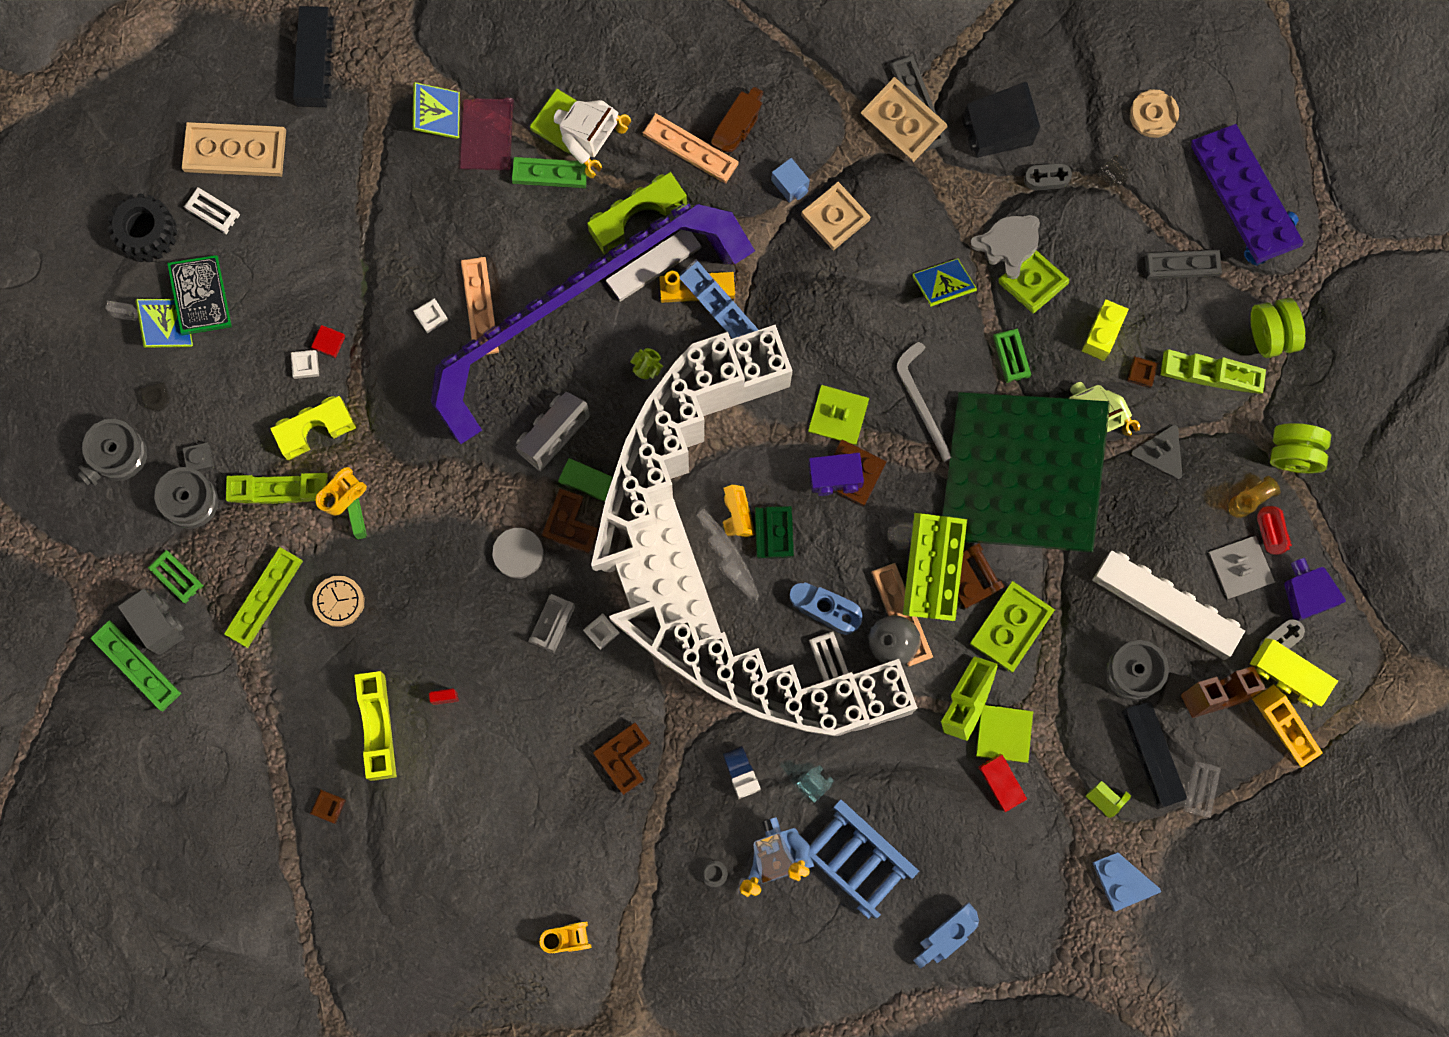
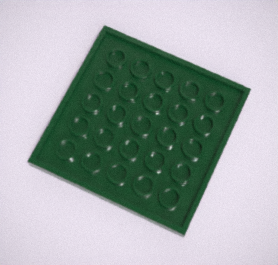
M959 392L943 516L967 519L965 542L1093 552L1110 402Z

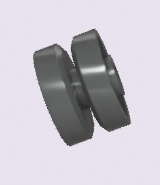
M104 419L94 424L86 432L82 442V453L86 462L103 477L120 481L137 475L144 467L147 459V446L143 437L126 422L118 419Z
M178 467L170 470L160 478L155 487L154 499L157 509L164 517L179 527L195 529L203 526L214 517L218 509L219 497L215 486L201 472L193 468Z
M1136 640L1128 642L1112 653L1107 661L1105 674L1107 683L1114 693L1121 698L1135 701L1145 699L1163 687L1168 678L1169 666L1166 656L1159 647L1152 642ZM1135 666L1138 668L1137 672H1140V674L1135 672Z

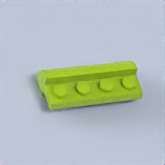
M914 513L903 615L955 621L967 519Z

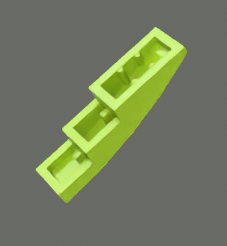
M1166 350L1163 353L1162 376L1234 391L1262 394L1264 390L1266 369L1224 357L1214 359L1196 353L1187 355L1173 350Z

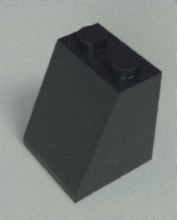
M1028 82L1017 84L968 103L964 114H962L964 128H968L970 136H968L969 147L971 151H975L976 158L1032 146L1040 129Z

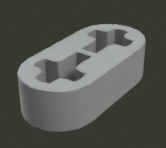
M1293 619L1282 623L1265 638L1274 639L1275 641L1279 640L1280 644L1290 649L1303 638L1305 631L1302 623ZM1287 626L1289 628H1296L1294 632L1296 637L1292 635L1286 639L1283 635L1289 631Z

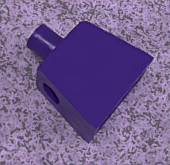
M1305 558L1290 563L1296 577L1285 582V589L1294 620L1306 619L1346 602L1324 567L1310 571Z

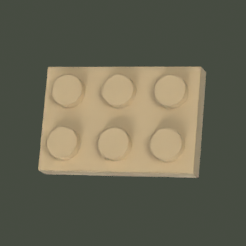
M895 77L861 112L865 119L913 162L948 127L939 116Z

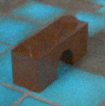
M1252 666L1235 671L1220 681L1218 677L1200 681L1181 694V697L1191 717L1195 718L1248 702L1266 688L1255 667Z

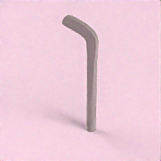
M917 342L900 357L897 363V372L943 461L947 462L951 458V453L908 370L909 364L925 349L922 343Z

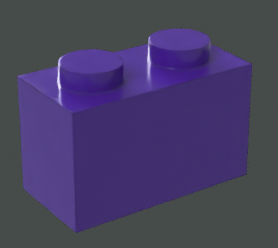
M860 453L809 458L808 466L812 493H818L819 496H827L837 490H843V493H854L858 491V488H862L864 480Z

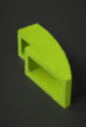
M973 657L951 695L953 702L941 721L944 733L968 741L988 698L997 671V663Z

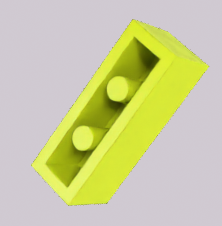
M1265 638L1250 662V665L1256 668L1260 677L1266 680L1269 678L1274 679L1278 682L1276 687L1288 694L1292 691L1299 695L1297 700L1310 708L1312 705L1322 707L1338 680L1274 639Z

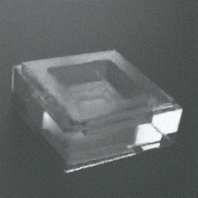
M107 300L105 309L112 317L132 321L137 320L138 313L133 305Z

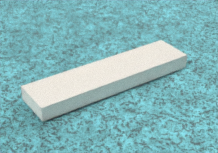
M681 230L606 279V283L621 302L701 249V245L692 232Z

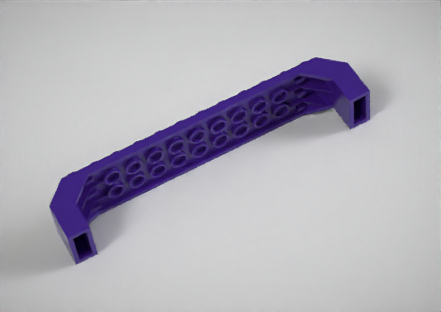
M681 204L671 210L669 215L651 223L649 228L632 235L629 241L612 248L609 254L602 258H597L581 272L577 271L569 276L568 280L561 285L558 284L546 292L547 294L541 298H536L529 302L518 313H512L498 326L495 325L489 328L477 340L469 341L455 354L451 353L443 358L441 363L435 366L431 403L455 440L462 444L482 431L463 402L469 368L472 363L678 229L706 235L722 263L735 265L755 252V249L733 213L699 204Z

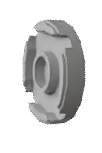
M512 528L498 536L493 545L492 556L496 567L502 574L510 578L522 579L539 569L543 561V548L540 539L533 532L525 528Z

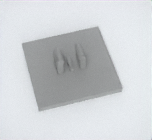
M1256 536L1208 552L1227 600L1275 583Z

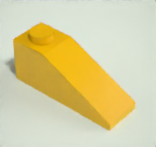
M1272 685L1253 698L1254 703L1301 768L1322 754L1321 749L1286 695L1275 685Z

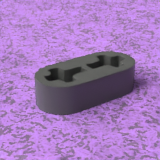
M1065 164L1035 165L1027 170L1024 182L1031 190L1061 189L1070 182L1072 172ZM1057 172H1061V175L1065 177L1063 181H1059V177L1053 176H1056ZM1033 173H1037V177L1044 178H1040L1039 182L1037 183L1031 177Z

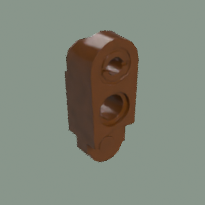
M753 87L748 94L740 92L718 126L712 139V145L723 151L733 152L741 141H745L758 120V113L762 102H760L763 96L762 90Z

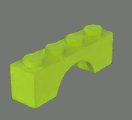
M671 172L667 175L661 174L647 187L637 188L629 198L613 203L610 207L611 209L604 213L599 212L593 215L587 223L588 230L605 255L612 248L625 242V225L635 213L643 210H654L667 216L677 206L687 204V195Z

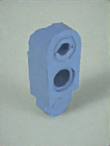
M805 582L804 584L799 583L792 587L789 595L793 607L799 609L803 614L844 635L852 634L860 627L862 612L856 603ZM827 601L831 606V610L821 612L817 608L818 602ZM843 615H849L851 617V622L849 624L842 621Z
M970 902L962 906L920 942L925 949L913 960L919 968L924 967L932 959L936 963L946 959L968 940L967 937L975 931L979 923L978 912Z

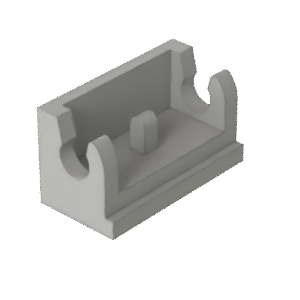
M552 594L549 595L528 642L555 653L575 609L574 603Z

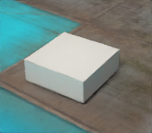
M435 298L413 311L427 334L448 321Z
M316 350L291 353L292 375L294 379L319 376Z
M603 613L583 630L600 650L620 634Z

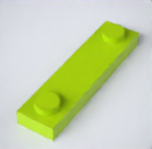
M279 547L224 634L248 648L303 561Z

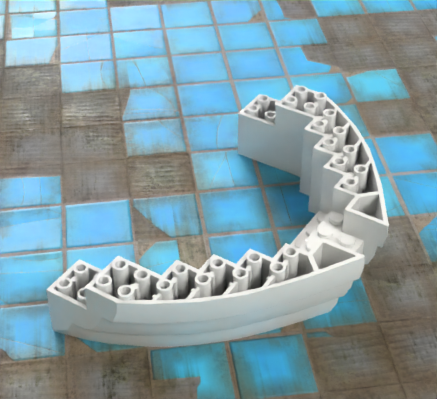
M776 325L734 339H730L728 332L691 344L675 361L646 400L625 440L605 500L591 564L592 569L595 571L602 569L604 572H613L616 570L628 600L630 609L609 616L610 621L661 663L716 699L760 719L805 732L840 736L851 731L862 730L886 721L912 715L917 709V705L899 659L854 675L850 672L801 689L793 664L767 673L759 648L733 657L725 632H720L673 499L672 482L670 479L689 473L687 447L704 442L703 416L789 388L792 377V368Z

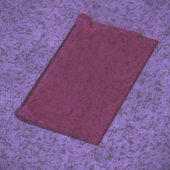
M512 98L464 99L460 169H510L513 119Z

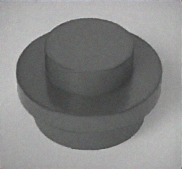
M88 463L78 466L80 472L77 475L85 484L89 485L92 483L96 486L101 476Z
M719 861L706 863L701 872L704 883L710 887L723 885L728 875L725 865Z

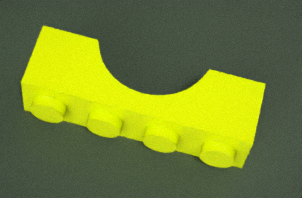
M381 671L355 675V684L364 729L363 757L366 779L374 781L395 778L397 776L385 675Z

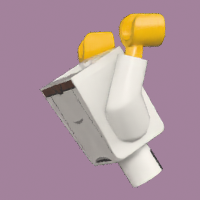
M602 100L590 102L576 101L569 112L558 109L554 115V122L560 125L562 141L580 164L584 163L586 165L585 173L589 178L596 176L590 167H595L598 172L602 168L601 163L597 160L591 161L590 156H596L614 127L618 133L624 134L628 130L627 126L631 123L628 115L619 116L613 107Z

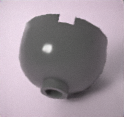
M900 615L886 616L872 626L868 636L869 649L872 655L883 664L899 659L901 665H904L913 660L920 648V633L916 625L907 618Z

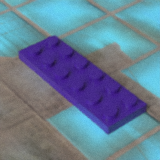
M1237 124L1192 140L1190 146L1257 264L1302 247L1304 241Z

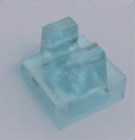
M821 766L813 767L797 783L814 803L832 787L831 785L834 782L831 777L827 780L823 778L820 774L823 770Z

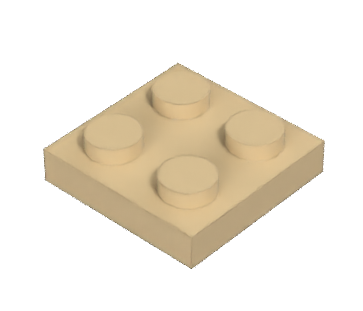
M839 182L801 212V216L833 251L871 219L870 215Z

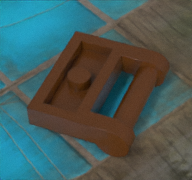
M980 543L963 552L958 599L964 610L1005 588L1002 581H998L982 553L983 548ZM971 557L975 559L990 587L985 590L983 589L967 559Z

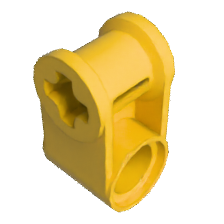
M350 467L343 468L318 492L315 499L316 505L319 509L330 515H340L354 500L365 492L367 486L364 482H359ZM334 497V504L328 507L329 499Z
M588 922L564 925V927L544 931L540 937L541 948L547 953L572 952L591 948L586 932ZM577 930H578V933H579L580 943H577V937H576V931H577ZM548 934H556L559 938V944L555 949H548L544 944V939Z

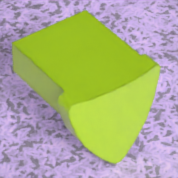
M1100 781L1087 793L1086 797L1108 818H1111L1121 810L1131 798V795L1125 791L1119 797L1105 783Z

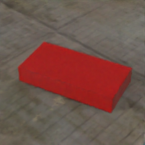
M1000 753L978 766L1004 812L1027 800L1003 754Z

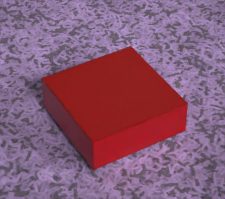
M321 325L311 348L336 359L346 336L341 332Z
M454 689L429 693L430 703L433 705L459 701L458 692Z

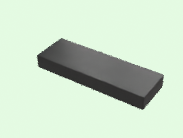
M1220 250L1145 254L1147 279L1220 276L1222 274Z

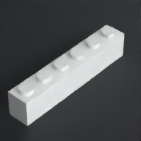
M1111 551L1107 554L1092 581L1219 658L1226 660L1231 657L1245 633V630L1240 628V624L1237 621L1221 617L1217 614L1218 611L1214 607L1207 604L1203 606L1195 601L1196 598L1186 591L1180 592L1173 588L1174 584L1165 578L1158 579L1151 574L1152 571L1141 564L1137 566L1130 562V558L1120 551Z

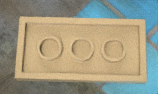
M187 122L182 170L192 173L282 177L286 129L285 127Z

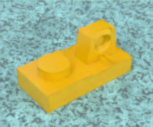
M730 485L724 487V502L732 517L723 521L726 536L750 537L756 535L744 486Z

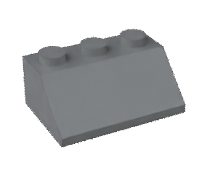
M565 392L562 396L557 395L550 404V410L545 415L543 413L540 414L534 421L532 430L529 433L524 432L516 442L518 444L516 446L518 454L540 472L590 417L587 403L568 392Z

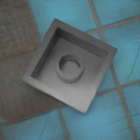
M144 588L118 606L145 647L158 655L163 654L186 638L181 631L184 629V626L176 616L173 617L167 611L170 609V606L155 591L151 593Z

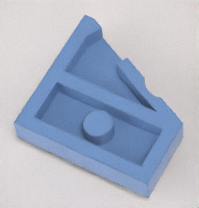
M1118 852L1093 862L1113 912L1161 893L1158 886Z

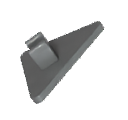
M1176 425L1166 429L1131 453L1132 457L1176 479L1182 477L1179 432Z

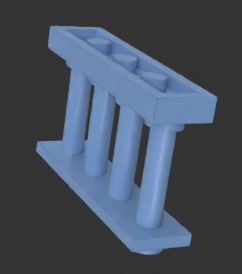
M840 800L832 808L836 812L834 814L835 818L810 845L809 856L812 862L820 867L860 904L857 909L869 919L873 916L877 919L881 914L875 910V907L901 878L904 880L907 877L911 880L919 870L846 803ZM850 824L855 829L853 838L828 865L825 864L816 854L842 825ZM868 841L875 847L873 850L874 854L846 883L835 872L861 843L865 844ZM888 859L894 865L892 868L893 872L867 901L864 900L855 890L881 861Z

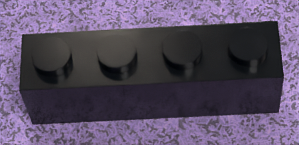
M299 6L293 98L298 107L327 108V99H331L332 96L331 84H328L329 76L333 75V63L330 61V53H334V39L331 38V34L336 29L335 16L331 15L329 7Z

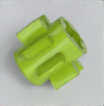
M646 348L644 351L640 349L630 361L635 365L633 372L642 379H649L650 377L653 379L655 375L658 376L663 368V365L659 363L661 356L650 348Z

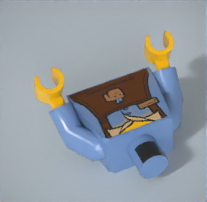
M777 817L762 822L767 837L757 840L753 844L754 858L749 874L750 880H744L740 885V892L747 897L751 894L754 896L760 894L761 887L757 883L761 882V884L785 876L800 881L801 876H808L809 868L814 867L809 856V844L799 835L795 828L781 832Z

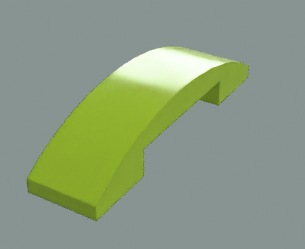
M304 473L301 476L282 477L227 476L226 501L259 504L316 501L318 492L327 485L328 474Z

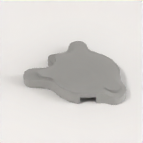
M1033 215L1005 217L995 223L987 233L973 237L971 239V247L976 251L985 252L990 264L995 265L1000 261L1005 262L1006 276L1010 279H1016L1020 275L1022 263L1030 258L1038 247L1040 221Z

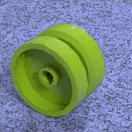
M1293 298L1278 299L1273 305L1265 302L1253 306L1251 311L1252 335L1259 353L1264 358L1279 356L1282 351L1293 353L1304 348V321L1301 311Z
M1288 423L1276 426L1273 442L1277 446L1271 450L1270 464L1278 469L1296 473L1324 472L1327 469L1329 457L1324 451L1330 447L1331 433L1324 428L1307 424Z

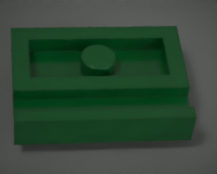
M792 506L755 507L757 559L794 558Z

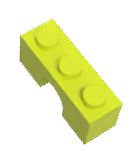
M340 396L328 397L321 402V405L315 408H305L298 413V416L291 419L284 418L275 424L276 426L270 428L283 456L287 460L311 450L307 443V434L315 426L326 427L333 439L356 429Z

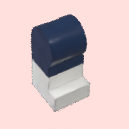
M743 746L723 753L738 799L760 791L761 788L752 766L749 764Z

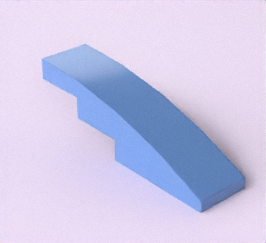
M697 260L679 274L681 281L733 339L758 331L755 325Z

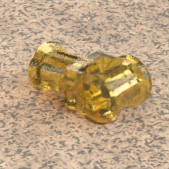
M1270 476L1264 477L1262 483L1233 497L1228 504L1229 512L1236 518L1247 516L1270 497L1280 495L1279 485ZM1242 502L1246 504V506L1243 508L1240 505V503Z

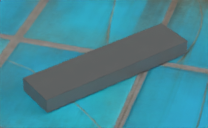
M914 56L891 62L890 68L893 76L936 114ZM944 132L925 151L946 145L947 139Z

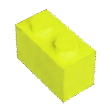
M1105 299L1092 325L1082 352L1105 361L1111 352L1129 309Z

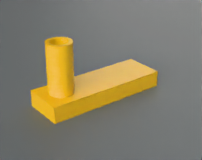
M669 271L665 276H660L661 303L699 301L681 281L677 272ZM734 272L709 273L731 299L735 298Z

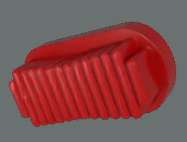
M1276 506L1263 507L1257 515L1266 551L1270 554H1282L1290 550V546H1292L1285 525L1283 510Z

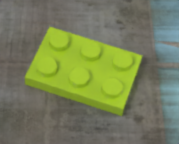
M1012 581L969 645L1010 673H1013L1055 609Z

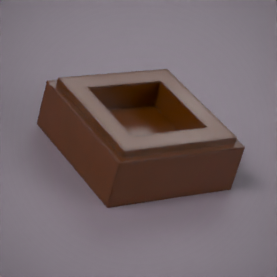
M1134 356L1127 382L1151 388L1158 363Z
M320 790L310 814L336 824L346 800Z

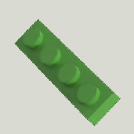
M109 620L91 637L93 642L160 711L163 712L182 694L112 621Z

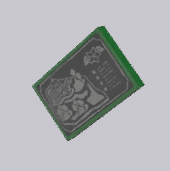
M218 255L167 263L181 336L231 328L232 325Z

